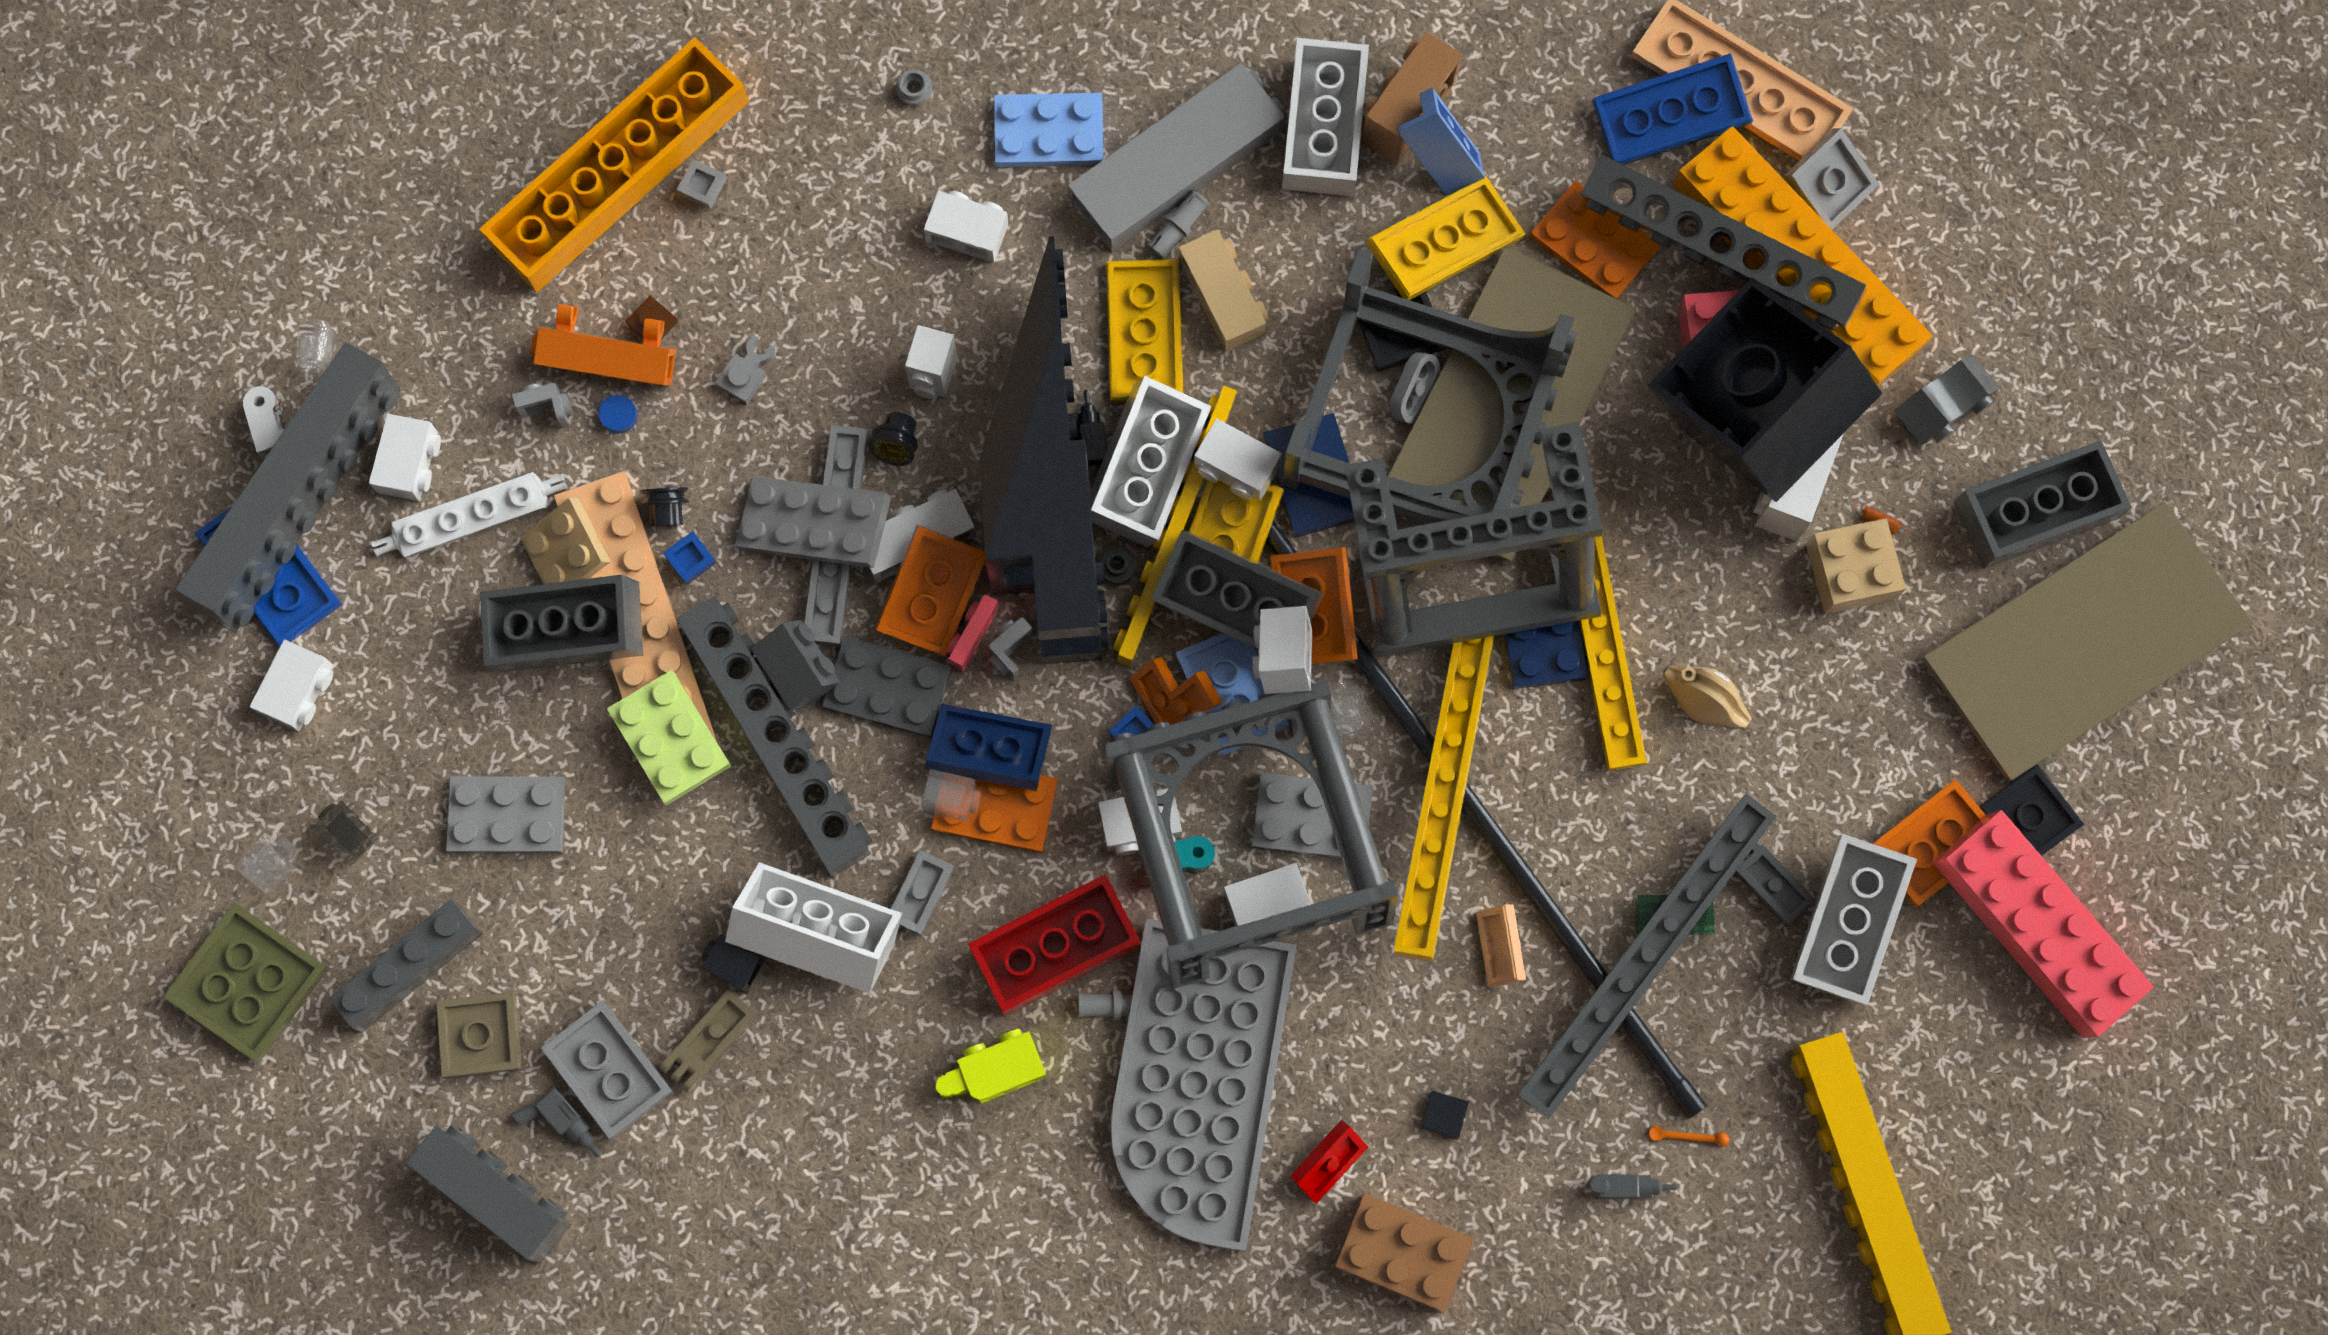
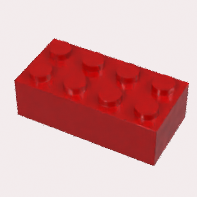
M1104 874L968 943L1003 1016L1006 1017L1141 948V941L1108 877Z

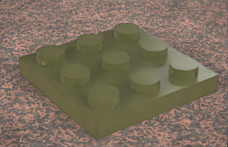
M234 902L163 997L251 1060L260 1063L329 968Z

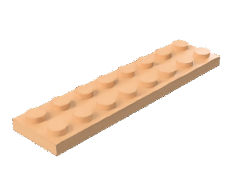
M625 471L554 495L557 506L561 505L568 498H579L611 560L609 564L591 578L625 575L639 581L643 656L609 660L622 699L668 671L673 670L718 743Z

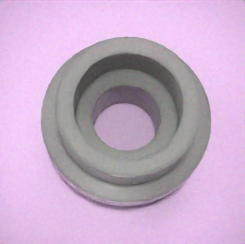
M908 70L897 80V95L901 101L908 105L923 104L931 96V80L922 71ZM912 84H917L921 89L917 93H911L908 91V87Z

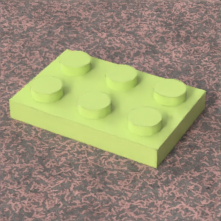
M673 670L668 671L607 708L666 806L731 767V764Z

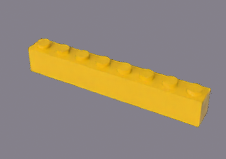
M1844 1031L1793 1048L1795 1056L1791 1057V1064L1797 1078L1804 1079L1808 1093L1804 1094L1806 1107L1812 1116H1817L1821 1130L1817 1131L1820 1146L1825 1153L1830 1152L1835 1166L1830 1168L1832 1180L1838 1190L1843 1189L1848 1203L1844 1205L1846 1219L1851 1228H1857L1861 1242L1857 1243V1249L1865 1266L1870 1265L1875 1279L1870 1282L1873 1295L1878 1303L1883 1302L1888 1318L1884 1319L1887 1334L1945 1335L1951 1333L1952 1331Z

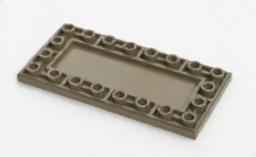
M1505 246L1468 320L1506 330L1530 332L1553 327L1557 323L1560 314L1575 318L1571 331L1578 334L1563 378L1555 376L1551 387L1558 390L1552 410L1544 409L1540 422L1547 424L1546 428L1575 422L1581 423L1637 309ZM1451 351L1388 476L1416 485H1446L1472 475L1492 456L1503 431V406L1492 379L1477 363L1463 354ZM1496 363V371L1500 374H1504L1506 370L1513 367L1507 364L1506 368H1504L1501 364ZM1519 375L1510 379L1506 387L1509 392L1520 394L1531 387L1532 381L1527 376ZM1531 399L1522 403H1514L1512 406L1513 413L1516 415L1523 414L1520 413L1521 407L1525 403L1531 402ZM1522 426L1515 428L1513 430H1516L1518 433H1520ZM1506 438L1504 443L1507 446H1513L1514 440ZM1542 442L1540 445L1532 443L1529 456L1535 457L1529 478H1520L1517 489L1524 491L1519 507L1541 503L1550 485ZM1505 455L1510 462L1512 455ZM1493 468L1489 473V477L1497 483L1500 489L1501 485L1497 478L1498 473H1502L1499 468ZM1479 482L1472 485L1471 494L1473 499L1480 505H1489L1492 502V493L1489 488ZM1456 491L1450 496V499L1453 500L1460 499L1459 504L1466 506L1463 501L1462 492ZM1516 552L1495 555L1494 557L1510 564Z
M2164 502L1929 652L1921 660L2005 780L2010 782L2251 626L2253 622L2169 506Z

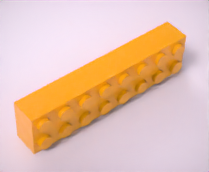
M694 37L480 227L481 234L487 244L538 293L750 102L745 85Z
M1733 126L1679 170L1672 185L1679 193L1867 285V290L1847 328L1843 329L1837 326L1835 331L1829 328L1826 329L1852 347L1878 388L1922 351L1933 337L1919 320ZM1721 236L1731 247L1732 241L1726 236ZM1753 252L1745 257L1744 262L1752 270H1757L1763 266L1765 258L1762 254ZM1784 269L1777 275V282L1785 287L1792 286L1798 279V274L1793 269ZM1818 285L1810 292V298L1816 303H1824L1832 295L1831 290L1825 285ZM1805 309L1803 310L1804 314L1815 321L1817 315Z

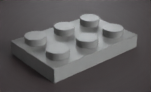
M1260 773L1252 848L1342 859L1322 796L1312 778ZM1355 784L1369 825L1373 786Z
M450 776L446 851L448 853H563L566 779L564 777Z
M603 1000L541 1047V1050L610 1140L616 1138L674 1092Z

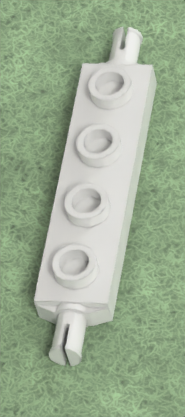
M532 472L391 522L392 535L372 541L371 544L373 548H377L374 549L377 557L398 549L407 558L547 508L548 495L568 489L564 482L563 474L542 482Z

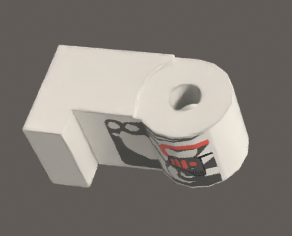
M257 386L245 394L243 407L256 452L264 460L285 430L281 422L283 407L280 400L270 389Z

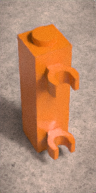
M558 304L556 329L539 327L538 334H534L532 337L530 353L534 356V364L663 386L671 385L677 349L660 346L665 321L645 318L643 343L574 332L578 307Z

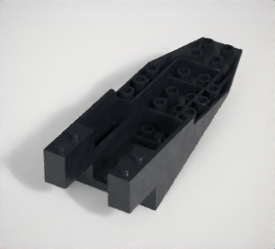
M1049 236L980 456L985 557L992 595L1035 593L1042 665L1102 660L1101 649H1109L1107 626L1100 627V623H1107V609L1104 590L1097 591V586H1104L1103 562L1095 563L1086 441H1070V439H1077V425L1075 413L1068 414L1067 403L1075 402L1073 379H1065L1064 366H1072L1070 343L1062 344L1061 319L1068 318L1066 286L1063 284L1065 283L1063 248L1055 249L1054 236Z

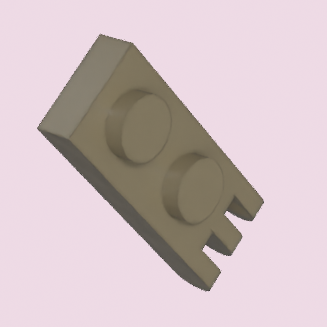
M728 989L663 1061L659 1069L667 1073L675 1063L679 1064L680 1066L672 1074L671 1079L678 1083L689 1073L691 1077L684 1083L682 1089L686 1093H690L759 1015Z

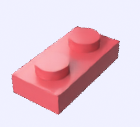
M984 594L980 603L976 601L972 603L964 621L968 622L962 635L956 633L947 648L946 653L950 654L948 658L950 665L963 673L999 610L998 601Z

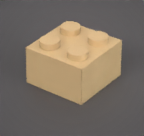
M1887 518L1815 533L1806 543L1824 614L1895 600L1906 590Z

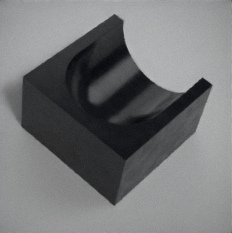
M1753 277L1648 384L1655 396L1687 435L1774 502H1777L1882 395V392L1849 344Z

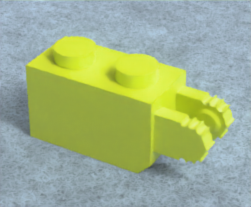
M1016 1029L999 1036L1000 1043L986 1048L985 1044L981 1043L963 1051L964 1057L957 1060L960 1068L938 1077L935 1090L943 1099L947 1098V1100L949 1098L952 1099L953 1096L958 1097L970 1092L972 1099L985 1103L1043 1080L1047 1076L1030 1032L1022 1034L1020 1029Z

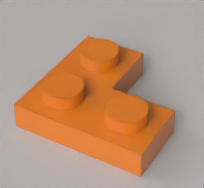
M1162 657L1153 659L1130 677L1155 724L1169 722L1170 725L1185 721L1184 719L1188 715L1201 711L1209 714L1223 703L1205 671L1195 673L1178 686Z

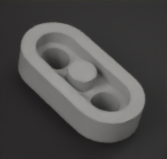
M1416 352L1407 361L1395 391L1390 398V411L1395 420L1406 423L1416 422L1440 375V363L1435 355Z

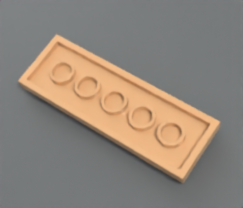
M1667 0L1631 54V58L1662 76L1731 53L1753 118L1752 124L1743 127L1798 161L1833 128H1842L1854 109L1678 0Z

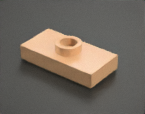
M1502 905L1476 912L1488 987H1498L1526 980L1514 905Z

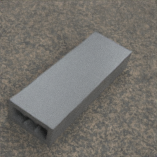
M1240 63L1068 184L1069 199L1111 252L1183 202L1191 190L1197 192L1284 130L1285 109L1277 98H1270L1263 90L1264 84L1255 71L1251 70L1249 72Z

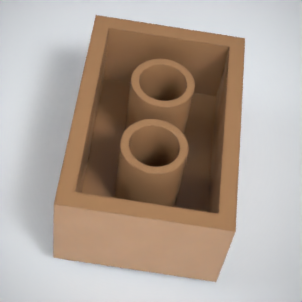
M1427 31L1419 42L1414 39L1403 55L1405 62L1398 70L1394 67L1383 83V87L1386 89L1379 98L1373 96L1363 111V115L1366 117L1361 125L1363 130L1361 143L1393 164L1398 165L1410 148L1399 134L1398 127L1423 115L1419 93L1433 87L1441 100H1444L1456 83L1463 54Z
M1364 1193L1361 1195L1333 1268L1437 1312L1446 1313L1474 1238Z

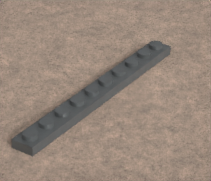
M1745 793L1517 1094V1097L1544 1118L1550 1119L1777 817L1748 794Z

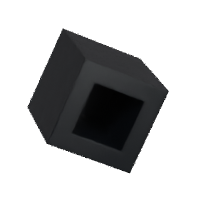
M720 934L717 942L711 940L707 945L701 959L705 962L702 969L747 993L765 959L758 953L725 942L726 937Z

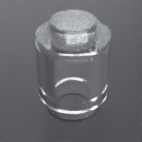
M308 319L307 324L299 325L294 359L298 363L297 371L305 374L323 375L333 360L336 330L329 328V322Z

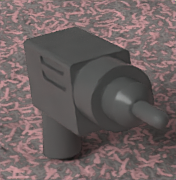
M556 1088L552 1089L546 1096L511 1113L512 1117L520 1125L542 1115L559 1135L567 1136L573 1144L578 1143L581 1147L589 1148L596 1157L601 1156L600 1151L593 1144L594 1137L590 1133L591 1127Z
M1599 1174L1590 1181V1188L1595 1192L1596 1199H1651L1652 1195H1659L1662 1190H1677L1678 1188L1676 1184H1662L1658 1179H1651L1650 1175Z

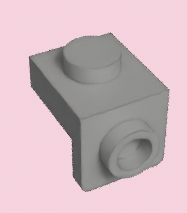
M556 383L544 386L541 384H530L523 387L521 392L512 394L515 408L522 418L554 409L557 420L562 428L570 426L567 415L573 414L570 398L567 392L561 394Z
M1023 617L1015 623L1013 620L1005 623L995 634L998 638L988 645L989 653L992 656L988 660L999 675L1003 677L1008 673L1013 680L1017 679L1020 674L1018 667L1010 660L1009 656L1033 636L1032 627Z

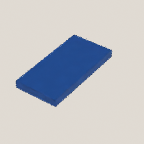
M1731 53L1592 98L1610 159L1622 165L1722 134L1732 126L1737 129L1753 123Z
M231 507L194 533L204 547ZM296 544V550L291 560L281 566L275 575V582L270 591L262 595L254 606V615L280 648L284 640L292 642L343 604Z

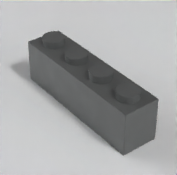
M450 899L328 999L352 1029L363 1033L479 938L483 932L465 910L454 900Z

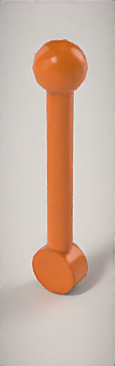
M1653 1126L1648 1132L1649 1138L1655 1142L1666 1138L1715 1143L1718 1147H1726L1730 1141L1729 1136L1724 1132H1719L1716 1135L1663 1131L1660 1126Z

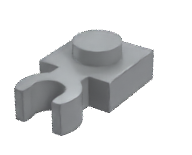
M753 336L747 342L746 356L742 358L734 354L715 382L716 387L746 405L767 376L766 372L760 369L761 365L768 364L775 356V349L771 345L764 354H756L754 352L759 344V339L756 336Z

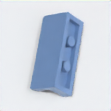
M1433 87L1419 93L1423 115L1400 125L1398 129L1399 134L1446 195L1484 179L1479 150Z

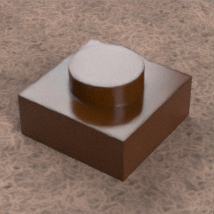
M651 295L625 321L627 326L642 338L645 318L665 321L662 339L679 322L677 317Z

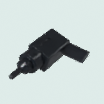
M1084 390L1085 403L1081 407V413L1078 414L1080 440L1086 441L1087 466H1101L1108 449L1105 423L1100 421V413L1090 403L1089 391Z

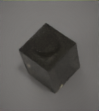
M342 800L337 805L333 803L327 806L319 814V822L313 826L351 864H354L381 838Z

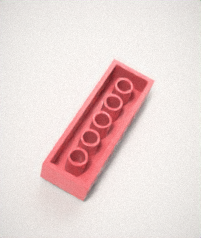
M2002 810L1986 814L1932 862L2082 1038L2099 1037L2154 988Z

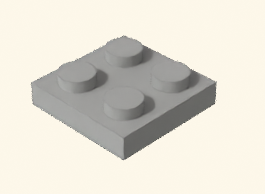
M1833 128L1784 175L1794 191L1832 230L1880 185L1842 128Z

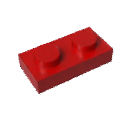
M1340 1120L1289 1178L1310 1200L1317 1204L1366 1151L1368 1146L1348 1124Z

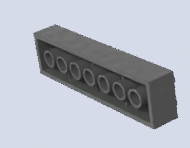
M344 342L175 589L199 614L235 634L241 626L249 622L254 613V606L260 597L267 594L272 588L276 573L283 564L291 560L299 539L304 533L312 529L317 519L316 514L322 505L333 498L337 490V483L345 471L348 472L354 467L358 459V452L364 443L370 441L375 436L379 421L385 412L390 411L397 403L400 388L383 362Z

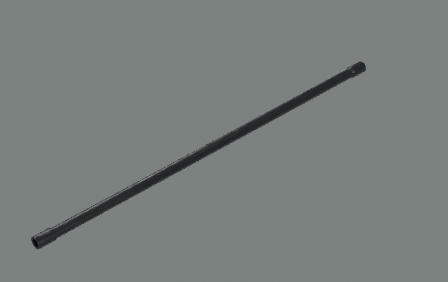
M1273 520L1266 542L1275 554L1298 553ZM1355 631L1358 659L1354 660L1430 763L1435 738ZM1466 783L1462 808L1597 990L1608 973L1469 784ZM1632 1008L1622 1021V1026L1667 1085L1669 1093L1688 1119L1692 1118L1708 1105L1688 1078L1682 1075L1643 1020Z

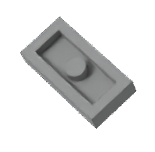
M919 850L891 910L902 913L899 926L920 936L923 935L955 869L954 865Z

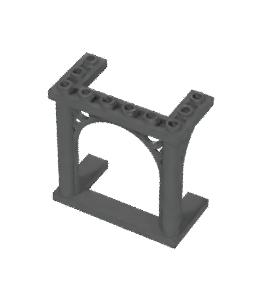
M1359 248L1347 279L1344 308L1304 420L1297 419L1285 453L1283 485L1297 490L1299 483H1303L1351 499L1345 465L1350 463L1311 451L1357 320H1361L1453 350L1470 358L1492 379L1503 406L1504 423L1498 446L1488 461L1472 475L1457 482L1439 486L1416 485L1387 476L1394 514L1424 524H1431L1519 507L1524 491L1518 490L1517 487L1521 477L1529 478L1535 457L1529 456L1532 443L1540 445V429L1546 428L1547 425L1540 422L1544 409L1552 410L1558 390L1551 388L1555 376L1563 378L1578 334L1571 331L1575 318L1560 314L1557 323L1553 327L1530 332L1506 330L1474 322L1368 287L1373 252ZM1496 363L1501 364L1504 368H1506L1507 364L1513 366L1506 370L1504 374L1496 371ZM1524 375L1531 379V387L1523 393L1513 394L1507 390L1506 384L1513 377ZM1531 399V402L1525 403L1521 407L1520 413L1523 414L1516 415L1513 413L1512 406L1514 403H1522ZM1522 426L1520 433H1518L1516 430H1513L1515 428ZM1506 438H1512L1514 440V445L1507 446L1505 445L1504 440ZM1505 455H1512L1510 462ZM1493 468H1499L1502 473H1498L1497 478L1501 485L1500 489L1497 483L1489 477V473ZM1474 483H1483L1489 488L1492 493V502L1489 505H1480L1473 499L1471 487ZM1456 491L1462 492L1463 501L1466 506L1459 504L1460 499L1453 500L1450 499V496Z
M1580 422L1540 429V437L1554 501L1397 530L1384 458L1345 465L1360 546L1359 554L1379 657L1601 617V609L1594 581L1595 537L1603 536V529ZM1533 548L1549 552L1555 584L1409 610L1408 586L1417 575L1429 567Z
M1311 680V691L1264 693L1256 701L1245 704L1243 701H1234L1224 705L1221 711L1207 714L1204 711L1188 715L1183 722L1172 725L1169 722L1158 723L1149 727L1148 732L1134 736L1132 733L1119 734L1113 737L1110 743L1104 744L1113 792L1122 791L1168 942V947H1166L1168 974L1173 989L1210 979L1209 960L1330 924L1352 918L1356 935L1393 925L1398 894L1394 882H1387L1370 832L1330 710L1332 693L1327 680L1318 683L1317 680ZM1289 719L1292 739L1287 742H1279L1274 735L1275 729L1282 720ZM1268 724L1265 735L1255 736L1252 733L1253 728L1259 730ZM1307 736L1309 742H1305L1304 746H1306L1310 752L1300 753L1297 751L1296 747H1298L1302 743L1304 737ZM1222 737H1228L1226 743H1220L1217 740ZM1191 746L1195 749V753L1189 757H1183L1177 751L1189 750ZM1239 746H1257L1280 752L1301 765L1317 785L1353 892L1203 936L1171 832V808L1177 789L1193 767L1206 757L1221 750ZM1156 756H1168L1178 764V771L1172 775L1161 774L1152 766V760ZM1313 761L1316 762L1317 768L1312 764ZM1151 780L1160 785H1167V792L1158 796V786L1152 787ZM1158 806H1163L1162 813H1160Z

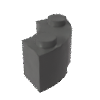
M1970 355L1961 359L1938 378L1922 387L1894 412L1921 445L1932 439L1938 444L1955 431L1952 425L1971 411L1978 415L1993 404L1994 400L1990 396L2000 388L1975 357Z

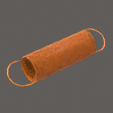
M1865 505L1863 507L1865 511L1860 517L1861 519L1871 522L1887 518L1890 532L1894 535L1899 527H1902L1900 526L1901 521L1870 506Z

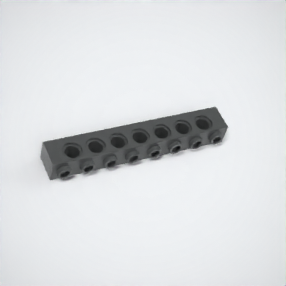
M1602 154L1580 193L1583 199L1587 201L1585 207L1602 216H1605L1608 211L1620 217L1618 223L1629 230L1637 232L1640 227L1652 233L1650 237L1652 241L1666 248H1670L1674 244L1685 249L1683 256L1701 265L1705 260L1717 265L1716 272L1730 280L1736 281L1739 276L1749 281L1753 277L1801 312L1805 309L1817 315L1815 321L1835 331L1837 326L1843 329L1847 328L1867 290L1866 284ZM1629 188L1633 191V197L1630 202L1619 205L1613 201L1614 194L1618 189ZM1653 204H1661L1666 208L1665 215L1658 221H1651L1646 218V211ZM1686 220H1693L1699 224L1697 233L1691 237H1683L1678 233L1680 224ZM1719 236H1726L1732 241L1730 249L1722 254L1712 251V241ZM1753 252H1758L1765 258L1763 266L1757 270H1750L1744 266L1745 257ZM1784 269L1796 271L1798 274L1796 283L1789 287L1780 285L1777 282V275L1780 271ZM1818 285H1825L1832 292L1830 299L1824 303H1816L1810 298L1811 290Z
M714 596L676 618L830 875L834 877L871 855L867 844L872 842L871 837L862 822L856 825L853 824L847 814L853 808L842 790L836 794L828 781L833 779L834 776L823 758L817 762L813 758L809 749L815 747L805 728L802 727L797 730L790 720L796 713L794 710H789L782 697L778 699L771 688L774 684L763 667L759 668L752 657L755 655L751 650L754 644L746 633L741 637L738 634L734 624L738 623L739 619L730 604L727 602L721 605L717 597ZM719 633L730 635L726 646L722 648L711 646L715 635ZM738 664L749 666L747 675L742 679L730 677L731 669ZM754 696H766L768 701L763 709L759 711L749 709V702ZM782 726L787 729L785 738L780 742L768 740V733L772 728ZM793 758L806 760L804 770L798 774H790L786 771L788 762ZM811 790H823L825 798L821 804L817 806L806 804V796ZM832 821H840L844 824L843 833L836 838H829L824 833L825 827Z

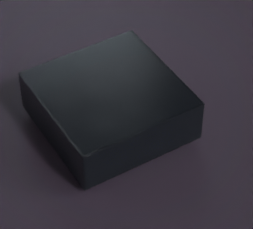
M1431 1091L1421 1129L1458 1140L1469 1101Z

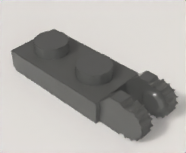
M1756 843L1750 851L1751 855L1741 863L1734 874L1785 927H1788L1816 900L1763 844L1760 846Z

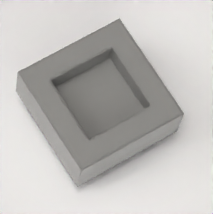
M693 159L676 190L679 196L711 210L727 178L725 173Z

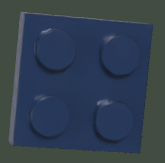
M1579 621L1504 634L1513 690L1588 679Z

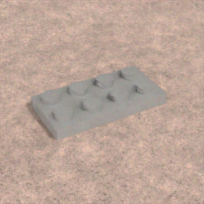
M753 476L735 546L740 550L874 568L891 497L885 492Z

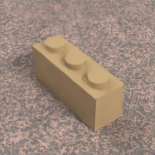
M1217 229L1179 246L1178 259L1225 352L1264 335L1266 321L1269 320L1263 303L1260 300L1255 302L1250 293L1253 286L1247 272L1244 269L1239 271L1234 261L1237 255L1233 244L1229 238L1223 240Z

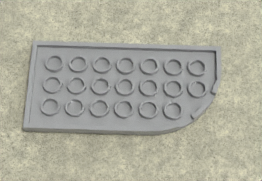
M1146 918L1112 1109L1111 1142L1114 1159L1122 1181L1132 1198L1151 1219L1163 1228L1193 1242L1246 1252L1297 945L1273 941L1209 960L1210 979L1173 989L1168 974L1166 955L1168 942L1162 923L1158 920ZM1201 928L1203 936L1219 932Z

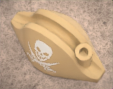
M1669 665L1664 672L1663 677L1675 699L1691 719L1705 725L1746 729L1751 721V716L1737 688L1726 675L1706 667Z

